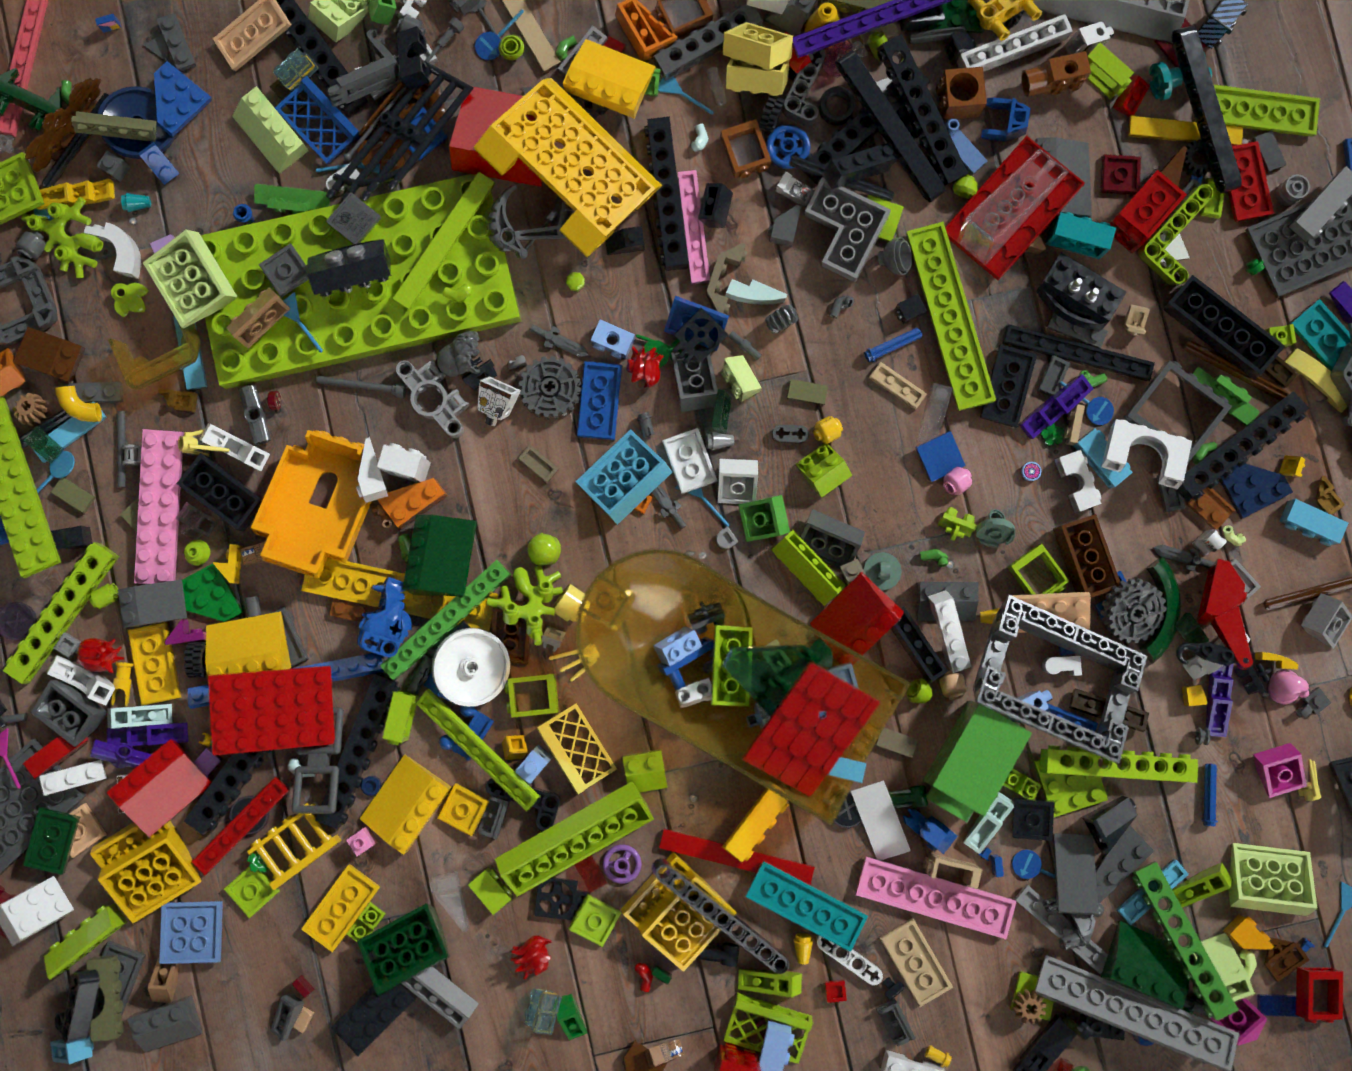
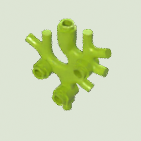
M79 197L72 207L62 203H51L47 208L49 215L54 218L51 221L46 216L23 214L21 219L27 222L31 230L47 233L49 239L44 248L46 252H50L55 245H60L54 251L55 257L61 261L60 270L67 271L69 263L73 262L76 278H84V265L93 268L97 266L96 260L80 255L78 249L82 247L93 252H99L103 248V241L87 233L68 236L64 230L65 224L69 220H75L85 225L91 224V218L80 213L81 208L86 203L85 199Z
M536 566L534 569L538 585L532 586L528 572L524 568L519 567L513 573L514 583L517 590L528 597L529 602L524 606L516 605L511 601L508 587L502 586L500 588L502 598H488L487 606L501 608L503 610V621L508 625L516 624L519 618L525 619L527 634L534 640L535 645H541L543 633L540 616L542 614L554 616L555 608L544 606L542 603H548L552 600L553 596L563 594L562 587L553 588L551 584L560 579L561 574L557 571L549 576H545L542 566Z

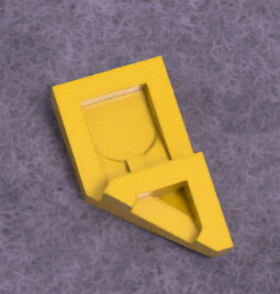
M1255 652V660L1276 661V669H1298V663L1287 657L1267 652Z

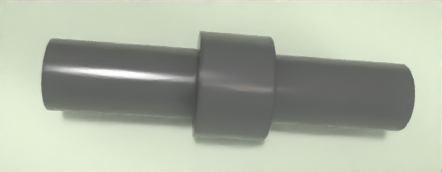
M734 331L729 334L728 337L737 343L743 352L749 353L756 360L762 356L761 353L751 346L752 343L747 339H742Z

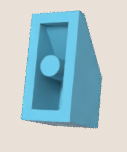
M89 1036L83 1040L67 1043L62 1039L50 1042L53 1062L71 1064L93 1057V1042H91Z

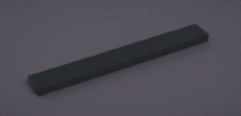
M1010 324L1006 326L1002 342L1010 346L1048 356L1054 355L1064 360L1147 382L1151 381L1155 362Z

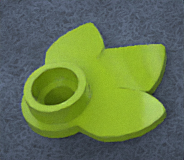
M123 283L115 284L111 289V295L115 300L114 308L116 312L122 317H126L129 310L136 313L145 312V304L141 297L146 295L149 290L139 283H131L129 285ZM123 289L125 294L118 296V290Z

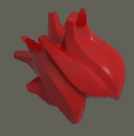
M632 346L633 354L631 359H627L628 364L626 367L627 372L632 374V383L644 379L646 381L644 388H650L658 383L660 379L659 363L664 356L658 355L657 352L655 353V347L645 353L644 346L639 352Z
M98 638L83 640L78 646L76 663L93 673L102 671L113 673L112 664L116 661L124 660V657L117 656L122 647L120 646L117 649L111 647L115 639L109 642Z
M534 935L524 945L514 946V950L511 953L517 955V957L510 959L514 964H521L514 972L525 971L523 979L526 980L530 974L534 973V976H537L539 973L541 974L546 971L551 956L548 955L545 945L552 943V941L542 936Z

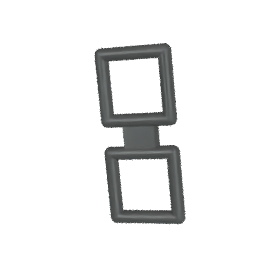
M333 708V715H335V740L333 746L297 748L298 754L308 755V765L295 768L291 809L294 814H332L336 811L339 768L337 766H329L330 754H339L341 751L344 713L342 708ZM303 774H331L328 806H300Z

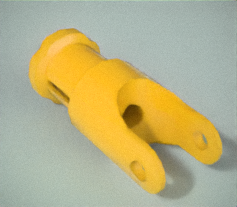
M115 662L117 671L116 678L113 679L115 690L111 697V705L113 706L115 703L117 691L122 689L126 694L125 707H127L132 682L130 673L134 663Z

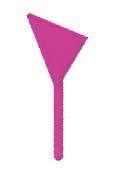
M7 728L0 733V756L3 757L12 779L19 789L21 787L7 758Z

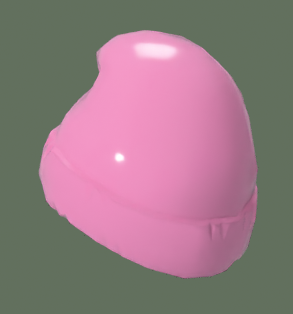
M1282 669L1276 671L1268 681V693L1277 703L1286 705L1293 703L1299 696L1301 698L1309 696L1307 681L1297 676L1291 670Z

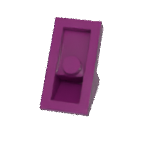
M182 619L165 640V645L206 640V632H202V628L189 631L188 619Z

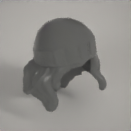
M476 331L458 334L452 344L445 346L437 354V364L441 372L446 376L458 377L465 372H472L474 374L480 372L479 369L471 366V356H477L480 353L476 349L479 344V335Z

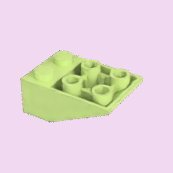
M313 0L310 2L308 19L332 40L337 42L348 35L369 12V0Z
M743 355L724 359L721 375L726 383L729 382L731 384V392L735 399L739 398L740 402H743L761 392L762 388Z
M1226 933L1201 941L1233 1001L1255 994L1249 977ZM1192 954L1194 962L1196 963L1197 956L1195 954ZM1205 972L1200 974L1202 983H1205L1208 978ZM1212 991L1209 994L1210 1001L1214 1002L1217 1000V992Z

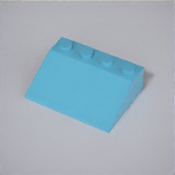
M630 429L575 482L618 525L672 473V470L660 456Z

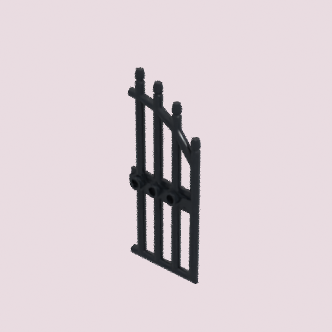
M424 61L429 67V76L433 73L437 77L404 119L398 115L421 86L409 89L391 112L387 110L378 118L379 121L376 123L379 128L341 175L338 173L333 175V180L336 182L329 189L326 197L332 199L344 184L350 187L342 196L343 201L350 192L355 194L359 187H367V190L361 196L362 200L367 201L379 185L390 180L388 188L394 190L474 88ZM444 80L449 82V85L416 126L411 124V121ZM456 87L462 89L461 93L429 133L423 131ZM385 132L390 133L389 138L356 179L349 178ZM396 140H402L403 143L375 178L366 179ZM410 146L416 149L401 168L391 171Z

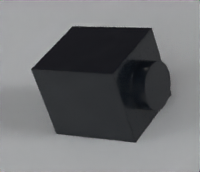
M919 294L898 303L895 307V315L903 324L924 315L927 311Z

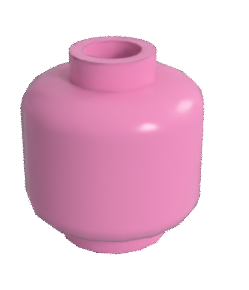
M955 467L944 476L943 486L949 494L961 495L972 485V475L967 469Z

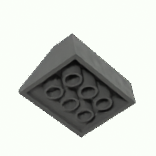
M1057 137L1037 138L1035 143L1085 182L1084 186L1062 209L1061 213L1070 212L1079 218L1092 217L1089 143Z

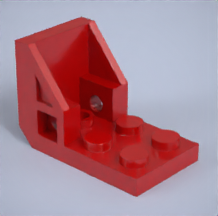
M1156 170L1134 197L1109 222L1112 227H1116L1114 239L1129 252H1135L1151 237L1187 194L1159 170Z

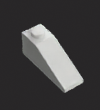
M370 437L365 440L358 474L359 486H356L359 497H363L365 503L388 496L381 471L377 467L378 462Z

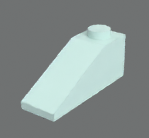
M172 704L107 708L108 728L173 723Z

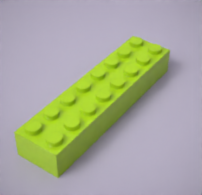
M632 781L495 858L500 876L518 897L651 822L654 818L646 801Z

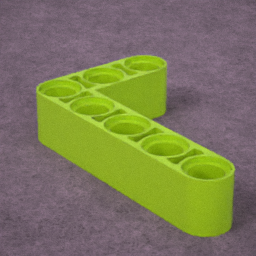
M1207 184L1192 189L1138 250L1139 257L1170 286L1184 284L1187 282L1189 274L1165 249L1212 198L1213 189ZM1199 190L1204 193L1203 199L1199 196ZM1186 204L1191 207L1190 213L1186 211ZM1174 218L1178 221L1177 227L1173 225ZM1161 232L1164 233L1166 237L1165 241H1162L1160 239ZM1148 246L1151 247L1153 251L1151 256L1147 253ZM1162 259L1166 262L1165 269L1160 264ZM1175 272L1180 276L1179 281H1176L1174 278Z

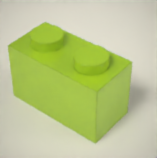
M487 867L468 886L494 915L513 898V891L506 883L502 884L499 880L500 876L495 869Z

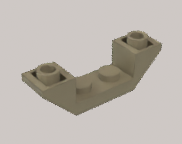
M744 243L718 255L707 288L706 296L713 309L726 315L731 305L728 304V297L716 294L715 292L719 293L722 284L719 279L721 274L725 275L728 265L725 262L735 266H740L741 261L745 262L748 251L745 250L746 244Z

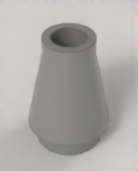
M710 432L705 436L706 448L716 450L734 446V436Z

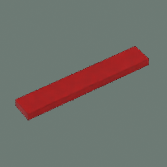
M275 777L191 863L206 876L290 790Z

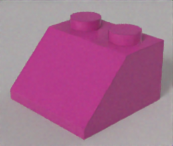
M1291 743L1253 754L1256 771L1269 798L1307 787L1302 755Z

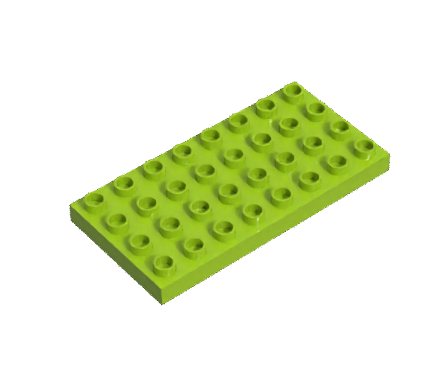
M469 174L370 197L367 201L360 199L381 216L379 222L362 242L384 239L391 259V276H389V279L385 282L370 281L371 287L369 288L359 287L358 284L353 285L352 292L346 293V291L340 292L339 289L333 290L330 295L321 297L320 294L314 295L310 282L307 280L281 298L285 300L295 292L300 321L322 348V353L318 351L299 324L285 316L280 318L249 349L235 339L226 327L230 325V321L233 318L239 316L248 304L253 303L263 290H267L270 287L279 296L259 264L290 243L294 246L306 266L309 257L353 245L326 222L340 204L201 235L237 295V298L227 306L205 317L219 386L230 389L457 337L458 334L468 331L478 332L522 322L506 251H499L492 241L489 240L491 230H487V223H490L488 216L489 213H492L491 208L494 204L492 190L410 310L394 301L393 297L476 175ZM464 284H469L472 287L471 295L461 302L443 296L445 287L457 290Z

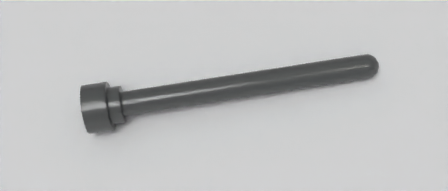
M323 376L315 378L318 384L392 393L396 398L403 399L407 391L405 383H397L392 386Z

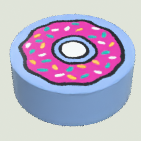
M1028 462L1023 465L1021 475L1026 481H1035L1041 476V467L1036 462Z

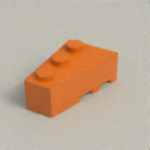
M625 0L617 4L615 16L641 61L644 62L653 58L657 51L662 48H669L677 40V36L674 33L671 34L664 27V24L661 21L658 22L651 15V12L638 0Z
M432 478L388 492L387 497L377 500L397 528L403 529L415 520L416 515L424 514L448 495L438 481Z

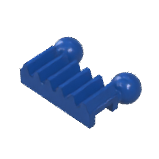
M460 706V712L463 716L473 717L468 727L483 740L495 721L477 711L475 706ZM447 734L440 738L439 745L442 749H451L453 752L466 758L467 761L472 759Z

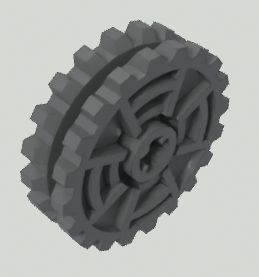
M543 356L541 361L535 359L532 366H526L527 372H522L521 374L523 381H519V386L521 388L520 396L523 398L522 402L524 406H528V411L530 413L535 412L538 418L542 415L545 417V420H549L550 417H554L555 420L559 419V415L565 417L568 410L573 411L575 409L574 403H579L578 395H581V388L579 387L581 386L580 378H577V371L572 370V365L570 363L565 364V360L562 358L556 360L555 356H551L550 359ZM549 384H552L553 388L555 387L551 392H548L546 388L549 387Z
M1132 578L1128 579L1127 582L1121 581L1118 587L1114 585L1112 587L1113 591L1106 594L1107 600L1102 602L1104 609L1101 610V615L1104 617L1101 620L1103 624H1106L1105 629L1111 631L1110 633L1117 636L1121 641L1124 639L1126 643H1130L1131 640L1134 643H1139L1140 639L1147 640L1149 634L1153 636L1155 634L1154 630L1161 627L1160 621L1165 618L1163 612L1166 611L1167 607L1163 606L1166 600L1161 597L1162 592L1147 581L1143 582L1139 578L1136 581Z

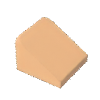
M303 1007L293 1027L303 1033L307 1029L314 1012Z

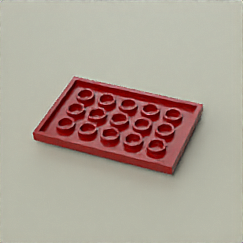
M330 665L208 675L213 755L334 744L335 733Z

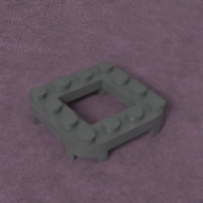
M18 256L12 257V261L0 266V289L22 280L34 309H32V313L2 325L0 322V347H6L21 341L27 327L45 331L58 320L57 308L41 269L32 261Z

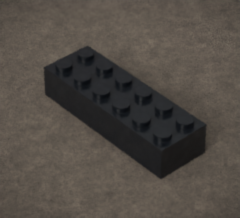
M1194 275L1187 280L1163 309L1253 380L1257 379L1285 347V345Z

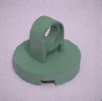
M994 509L977 526L976 537L979 538L981 544L988 547H999V544L1003 543L1008 545L1014 541L1015 527L1010 521L1005 520V515L1001 511Z
M884 552L873 554L863 566L866 576L881 590H888L894 587L900 580L902 573L901 565L897 558Z

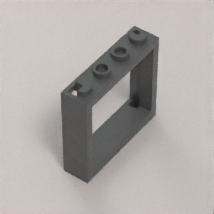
M1167 361L1123 417L1132 424L1144 425L1149 429L1160 431L1137 414V412L1169 371L1174 373L1221 408L1192 445L1188 462H1190L1232 406L1228 404L1229 401L1225 397L1217 396L1213 393V389L1209 385H1202L1198 382V378L1194 374L1186 373L1182 370V366L1178 362Z

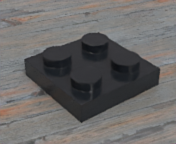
M1014 798L1012 837L1016 839L1053 841L1054 801Z

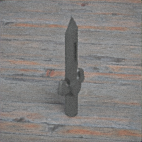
M535 325L531 326V332L546 339L545 347L552 348L553 345L549 343V341H552L555 346L578 357L589 355L584 346L561 335H554L553 333H560L557 327L553 326L550 331H546Z
M659 485L652 493L660 505L668 511L666 512L664 509H661L662 517L670 516L680 530L685 528L687 525L677 512L681 508V504L675 500L673 502L675 507L672 506V501Z
M1163 544L1152 547L1159 556L1185 564L1191 562L1192 565L1185 566L1190 571H1194L1196 565L1210 568L1215 563L1200 558L1199 549H1190V552H1186Z

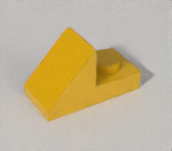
M229 545L226 551L228 563L213 562L229 583L239 584L242 559L240 550L243 549L241 545Z

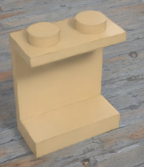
M932 853L925 857L923 869L931 878H936L938 864L941 863L965 869L963 882L969 887L978 889L982 869L977 865Z

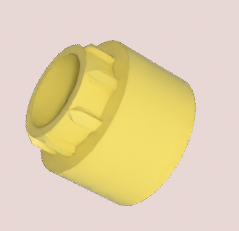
M569 584L552 608H555V614L565 621L572 620L577 622L588 608L589 601L585 599L586 594L572 584Z

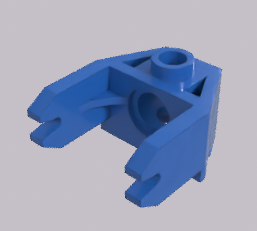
M987 98V107L1009 111V125L1004 131L982 130L981 138L1006 142L1026 135L1030 107L1019 103L1015 98Z
M908 809L911 816L907 817L904 815V823L927 841L926 846L933 852L938 850L944 855L958 836L932 815L927 819L916 809Z

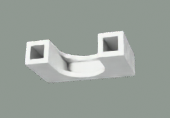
M1116 419L1110 428L1101 467L1121 472L1126 465L1129 448L1136 444H1145L1154 448L1162 459V469L1158 484L1178 489L1184 481L1192 441L1182 436L1170 435L1164 431L1149 429L1144 425H1135L1126 420Z

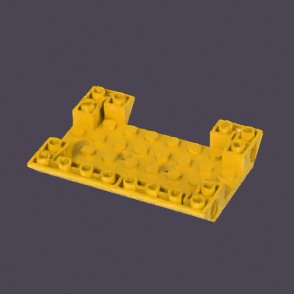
M552 78L543 79L498 118L474 146V149L501 175L505 174L519 157L575 212L559 231L587 258L613 234L619 224L635 209L638 210L662 187L634 157ZM526 115H533L535 121H529ZM560 142L564 148L558 149L554 143ZM583 170H590L592 176L588 177L584 175ZM611 197L619 198L620 204L613 203Z

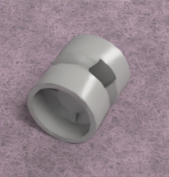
M1292 175L1277 187L1275 191L1276 200L1281 205L1292 206L1309 193L1310 183L1303 175Z

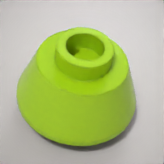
M507 35L499 43V52L507 60H517L524 52V43L518 36Z
M970 175L960 177L952 187L956 195L966 199H971L978 191L977 182Z
M192 540L185 546L184 557L191 565H202L210 557V548L202 540Z
M919 678L911 682L907 690L908 699L912 703L924 704L931 699L932 689L925 679Z

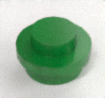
M1257 258L1247 263L1245 271L1250 273L1251 276L1259 273L1265 268L1263 265L1264 261Z

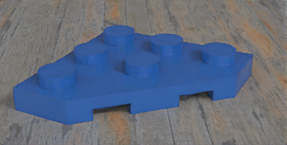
M168 61L154 73L157 123L165 132L174 137L212 99L210 95Z

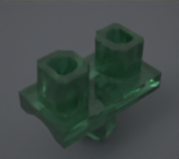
M38 426L23 440L49 463H53L64 450L61 445Z

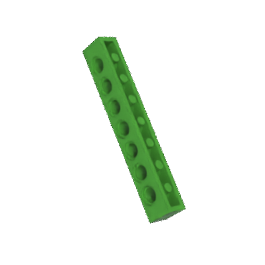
M499 560L493 562L466 587L464 596H456L398 649L396 655L389 657L380 666L392 680L398 679L512 574Z
M1151 862L1133 871L1134 877L1132 879L1137 888L1141 887L1144 893L1142 895L1144 902L1147 906L1151 905L1154 911L1152 914L1154 920L1158 925L1161 924L1164 929L1162 934L1167 943L1171 942L1174 947L1172 952L1176 960L1182 962L1184 966L1182 971L1186 978L1192 980L1195 986L1192 988L1198 999L1201 998L1205 1004L1203 1009L1206 1015L1218 1021L1238 1011L1235 1002L1158 863ZM1151 880L1157 883V889L1153 892L1148 888V883ZM1162 898L1167 902V907L1163 910L1158 907V901ZM1170 917H1175L1177 920V925L1174 928L1168 925ZM1181 935H1185L1187 938V943L1184 946H1180L1178 943V938ZM1191 954L1197 956V962L1193 965L1188 961ZM1202 972H1205L1208 977L1205 983H1200L1199 975ZM1212 991H1216L1218 994V998L1214 1002H1211L1209 999V994Z

